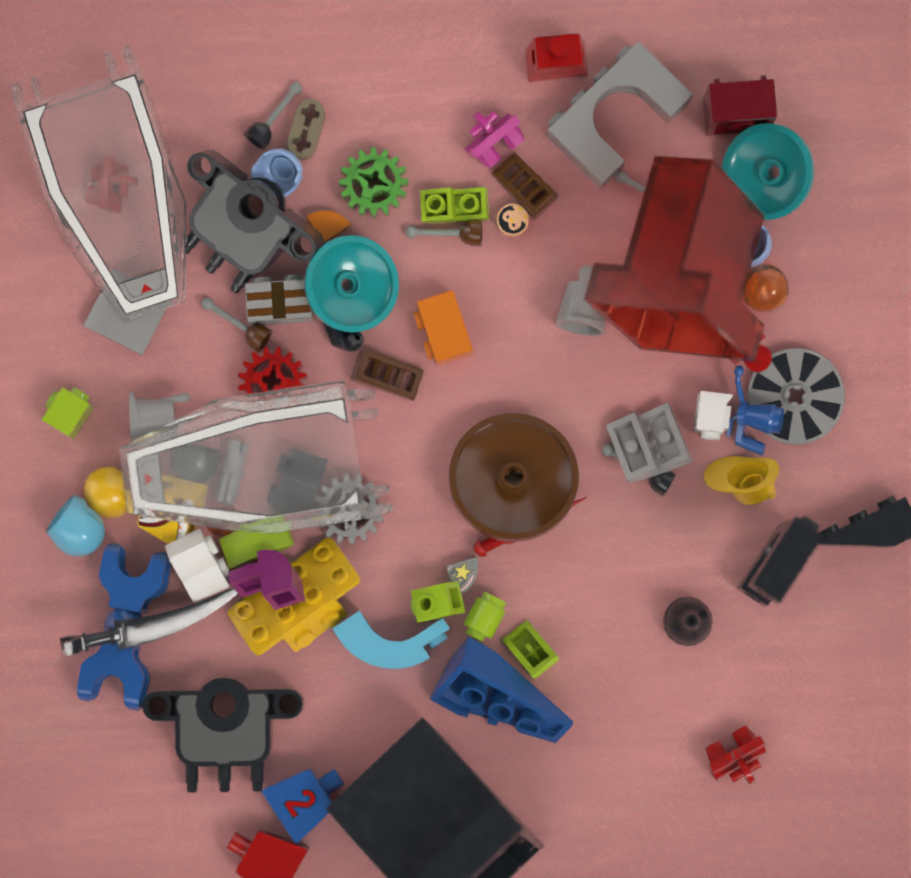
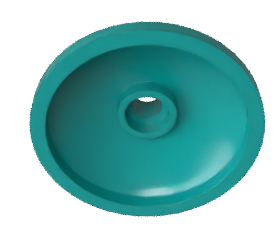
M757 124L742 131L729 145L722 163V181L735 194L734 206L739 211H742L743 214L759 220L780 219L797 210L810 193L814 180V161L808 145L794 130L779 124ZM774 167H778L779 169V175L777 178H774L772 175V170Z
M348 235L332 239L317 250L306 268L304 289L310 308L323 323L343 332H361L377 326L390 314L398 297L399 278L391 256L382 246L362 236ZM344 279L350 283L348 291L343 290L341 286Z

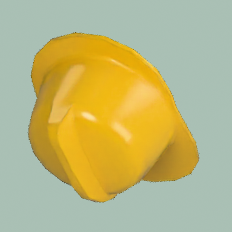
M727 456L709 464L704 471L703 478L706 485L711 489L732 493L737 501L744 505H754L767 499L775 498V480L779 475L780 467L771 458Z

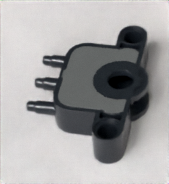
M215 150L198 152L189 158L187 163L189 175L202 185L206 191L189 216L191 232L184 240L181 251L184 254H189L201 240L215 251L205 267L208 273L214 274L224 260H227L240 272L230 287L233 293H239L253 274L270 268L283 251L298 261H306L311 259L324 244V238L318 230L291 209L286 210V199L283 190L276 182L265 177H255L247 180V174ZM203 157L208 159L211 164L209 173L204 172L201 167ZM252 194L257 195L263 202V212L260 216L250 210L249 198ZM302 237H306L311 241L312 250L310 253L304 251L301 247Z
M219 678L205 684L200 691L152 692L143 700L142 708L144 714L150 720L175 721V749L179 759L185 763V782L188 793L197 792V784L199 783L198 767L218 766L220 792L230 791L231 766H251L252 790L260 792L263 790L264 761L271 754L273 747V719L297 717L303 711L305 702L304 697L297 690H247L245 685L235 679ZM222 692L230 694L236 704L232 715L226 718L217 715L213 709V700ZM287 694L295 696L298 701V707L293 713H286L280 705L281 699ZM156 697H162L167 703V709L162 715H156L151 709V702Z

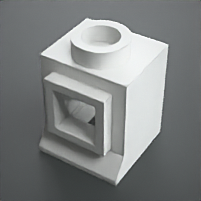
M700 391V394L697 395L693 432L701 433L700 438L720 440V435L729 429L731 406H727V403L733 395Z

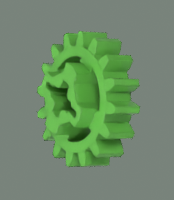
M375 147L371 148L370 155H365L361 149L359 150L358 160L351 156L348 158L350 168H341V173L347 177L339 180V186L347 188L341 193L342 198H351L348 207L353 209L359 206L360 216H363L367 210L371 211L372 218H376L377 211L382 210L384 215L388 216V207L393 206L398 209L400 206L397 198H406L407 196L406 192L401 189V187L408 186V179L401 178L406 173V168H397L399 158L395 156L389 160V153L386 149L381 155H377ZM374 163L372 167L365 170L360 169L366 164ZM387 168L393 173L395 184L386 178ZM374 177H378L381 186L375 185L373 189H370L367 180L372 181ZM352 182L361 186L363 190L361 198L354 192ZM379 197H388L381 202L373 203Z

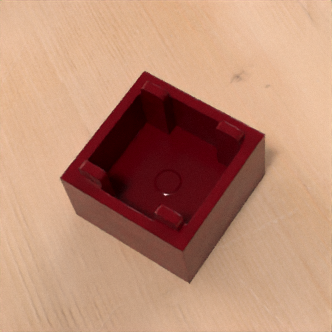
M761 75L760 80L720 83V79H714L713 83L709 84L703 97L706 136L738 134L757 124H774L777 119L774 79H767L766 75Z

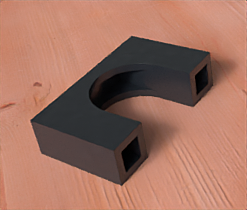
M802 516V518L794 517L779 524L737 589L763 607L768 606L771 601L775 604L781 603L824 537V534L818 531L820 526L806 516Z

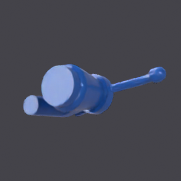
M738 365L734 369V374H736L735 384L740 404L736 410V415L729 420V429L726 436L730 437L732 435L734 420L737 418L735 445L763 456L766 447L765 443L746 436V425L767 434H779L784 420V408H778L775 404L750 405L749 402H745L740 381L744 368Z

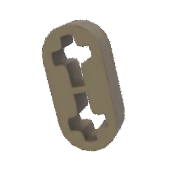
M314 99L304 100L298 105L288 137L287 145L289 151L294 153L299 160H307L314 156L325 122L324 108L320 102ZM313 107L319 117L313 118L310 127H306V116L302 113L303 111L309 112L310 108ZM303 132L308 133L306 140L310 148H304L303 152H298L294 142L301 141Z

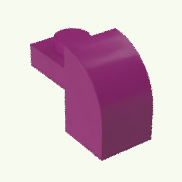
M257 551V563L245 564L238 569L228 572L229 583L241 597L262 591L263 597L274 610L305 601L300 575L286 557L277 551Z

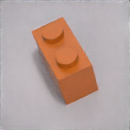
M453 290L416 302L418 310L414 311L413 315L418 330L425 329L428 341L423 342V346L428 360L435 359L436 365L440 366L473 355V348Z

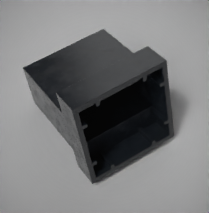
M423 717L326 808L330 815L386 878H512L544 847V844L520 818L506 806L447 740Z

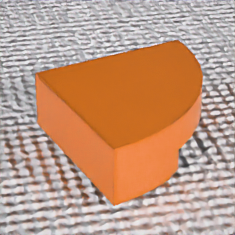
M317 211L307 215V219L312 226L322 234L324 243H327L351 227V223L345 217L333 211Z

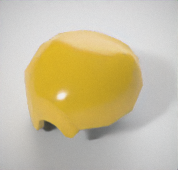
M110 466L98 468L89 474L83 488L86 502L91 509L107 519L121 517L130 510L132 504L125 501L130 488V481L124 471Z

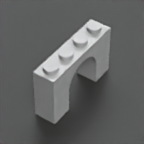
M639 41L632 48L626 45L615 57L618 61L610 69L604 67L593 78L595 84L587 92L581 89L570 101L572 106L565 113L559 111L548 122L550 128L548 129L547 137L600 190L623 168L625 161L597 133L593 122V112L596 106L609 95L631 93L643 99L668 124L691 101L693 96Z

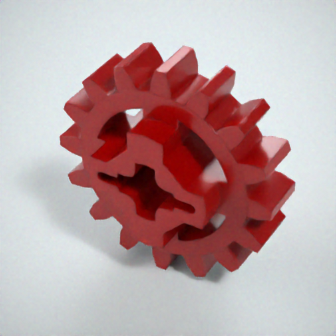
M264 347L263 356L259 357L257 353L253 352L251 354L254 361L252 363L247 361L242 363L247 372L238 373V377L245 381V384L238 386V390L240 392H247V395L242 399L245 404L251 401L254 402L251 408L253 412H257L260 408H263V411L293 407L291 404L293 401L302 403L303 400L298 393L299 391H307V386L301 384V380L308 377L304 372L298 373L303 364L301 361L291 362L294 357L292 352H289L284 357L282 356L281 347H277L274 354H271L268 348ZM269 362V366L266 369L256 372L259 366ZM283 364L290 368L294 380L283 375ZM276 372V377L281 383L280 385H274L270 393L269 386L265 383V380L271 379L272 375ZM252 385L261 387L263 390V400L255 396ZM284 392L290 393L287 398L276 403L279 395Z

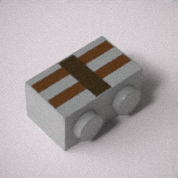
M303 275L284 276V281L273 282L271 277H257L252 279V283L245 284L247 322L250 326L254 324L275 325L314 322L313 311L305 295Z

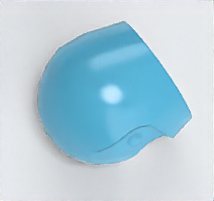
M74 494L58 511L48 526L46 533L62 552L70 556L82 557L91 554L99 548L105 536V526L100 515L86 504V500Z

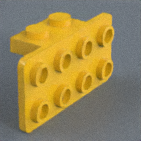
M331 537L325 538L291 563L302 579L305 601L274 610L263 597L261 591L245 596L228 609L227 614L256 656L262 655L282 639L296 653L310 645L315 638L329 628L336 626L341 619L348 615L337 599L358 585L361 578Z

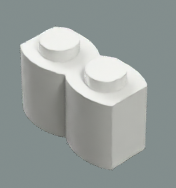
M198 529L165 545L169 560L194 603L200 602L230 587L226 578L229 576L228 572L230 570L224 558L219 560L216 558L215 554L219 551L211 535L205 537L201 529Z

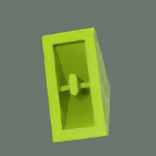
M528 620L502 639L532 679L537 678L560 660Z

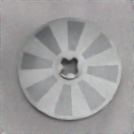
M791 348L772 354L770 366L763 372H754L748 387V402L750 405L775 404L778 408H784L781 432L779 434H765L776 441L793 445L807 444L825 436L838 422L844 407L845 391L839 372L828 359L811 350ZM794 388L796 391L802 389L804 391L802 404L798 405L796 402L790 404L788 402L790 389Z

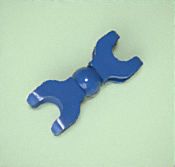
M110 543L106 546L99 570V578L103 587L110 595L109 607L114 609L108 614L104 622L105 631H107L108 627L114 629L113 620L142 617L141 613L147 614L150 602L160 597L167 590L172 564L166 552L155 553L150 559L146 572L139 577H132L125 568L126 552L124 548L116 543ZM117 642L113 646L110 643L101 645L99 651L89 656L81 665L77 685L78 698L82 701L94 700L99 695L103 681L109 676L114 675L124 685L123 702L125 706L130 710H140L143 700L147 696L150 683L148 669L139 657L140 646L118 650Z

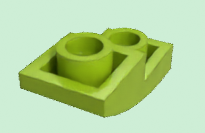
M486 187L457 190L452 188L420 190L421 222L458 223L472 220L489 221L488 189Z
M288 525L275 528L248 526L219 539L229 569H237L258 559L257 551L274 550L281 552L295 545Z

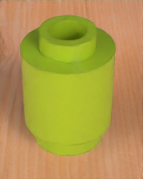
M484 591L481 598H476L463 625L468 627L466 634L481 642L484 641L485 637L492 639L506 613L504 608L507 603Z

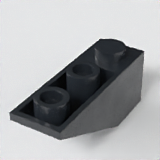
M893 495L877 503L879 510L869 515L866 510H863L848 517L849 525L839 529L837 524H834L820 531L824 534V537L818 546L894 547L911 538V507L906 497L896 500Z

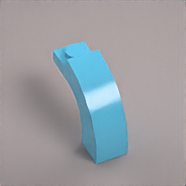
M358 611L332 629L344 647L360 660L381 668L400 669L415 666L428 660L430 657L423 647L429 644L431 648H434L448 638L445 632L450 628L445 620L441 618L411 639L390 641L380 637L371 628L361 611Z

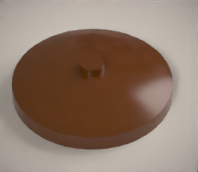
M521 413L495 415L473 426L457 444L449 467L451 497L463 519L480 533L490 538L507 542L532 540L554 529L570 511L579 484L577 460L566 438L546 421Z

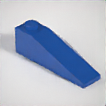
M470 637L452 655L430 695V700L457 715L468 718L469 713L488 718L487 723L497 726L498 722L516 726V730L519 733L556 743L573 725V720L497 652Z

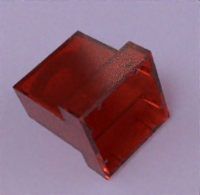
M654 156L624 264L594 263L584 300L640 350L755 362L765 325L741 301L765 215L714 159Z

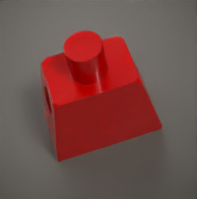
M578 33L537 37L532 40L525 50L529 82L588 76L585 43Z
M260 829L253 841L235 832L226 849L242 858L235 871L242 878H293L310 848L300 843L295 844L292 840Z

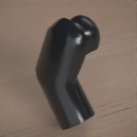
M322 322L332 346L352 352L360 349L364 343V337L361 332L339 331Z

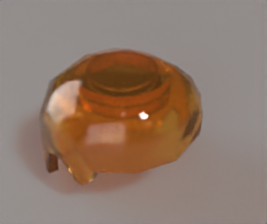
M770 263L746 268L739 280L743 301L757 312H772L784 304L789 295L788 280L784 272Z

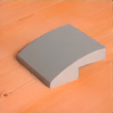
M114 269L111 271L117 284L133 279ZM105 283L83 326L139 355H143L171 300L126 315Z
M668 402L639 416L633 412L606 425L626 480L629 483L651 478L693 462L673 409Z

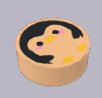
M518 204L504 206L497 215L498 229L508 237L520 236L528 227V213Z

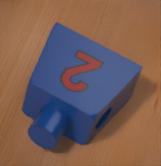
M309 768L271 785L261 792L296 844L329 814L326 808L333 802L330 794L344 786L345 783L335 768L320 778L317 777L312 768Z

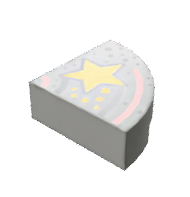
M477 557L446 566L450 582L459 581L461 594L470 589L477 577Z

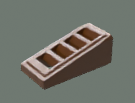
M515 152L491 173L534 220L558 199V194ZM516 164L519 169L506 179L503 175ZM524 173L527 178L515 188L512 184ZM533 182L536 187L526 196H523L521 192ZM542 191L544 196L533 205L530 200Z
M362 349L358 354L350 380L414 401L424 370L368 349ZM368 360L372 361L373 364L369 376H365L364 372ZM382 364L386 367L382 379L379 381L376 378ZM393 369H397L398 373L394 385H390L389 381ZM407 372L411 376L407 388L404 390L401 389V385Z

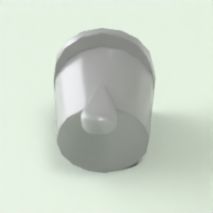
M584 265L580 268L579 281L568 282L559 313L557 314L556 326L575 334L600 336L605 333L608 289L602 285L592 283L595 271L591 266Z
M129 391L132 448L154 445L176 438L174 402L190 401V395L182 393L162 399L136 398L134 391Z

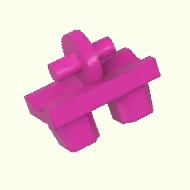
M494 111L486 117L480 112L475 113L473 119L477 124L469 130V133L474 138L481 132L484 133L464 148V150L470 157L477 158L485 167L491 168L502 158L493 147L496 142L502 139L506 146L512 150L525 140L520 128L517 126L521 123L516 115L511 116L508 113L491 126L492 123L499 119Z

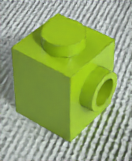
M62 387L59 392L54 391L45 405L48 410L41 420L74 440L94 407L87 402L90 396L75 387L71 391Z
M459 581L442 583L411 591V610L416 616L417 623L466 613Z

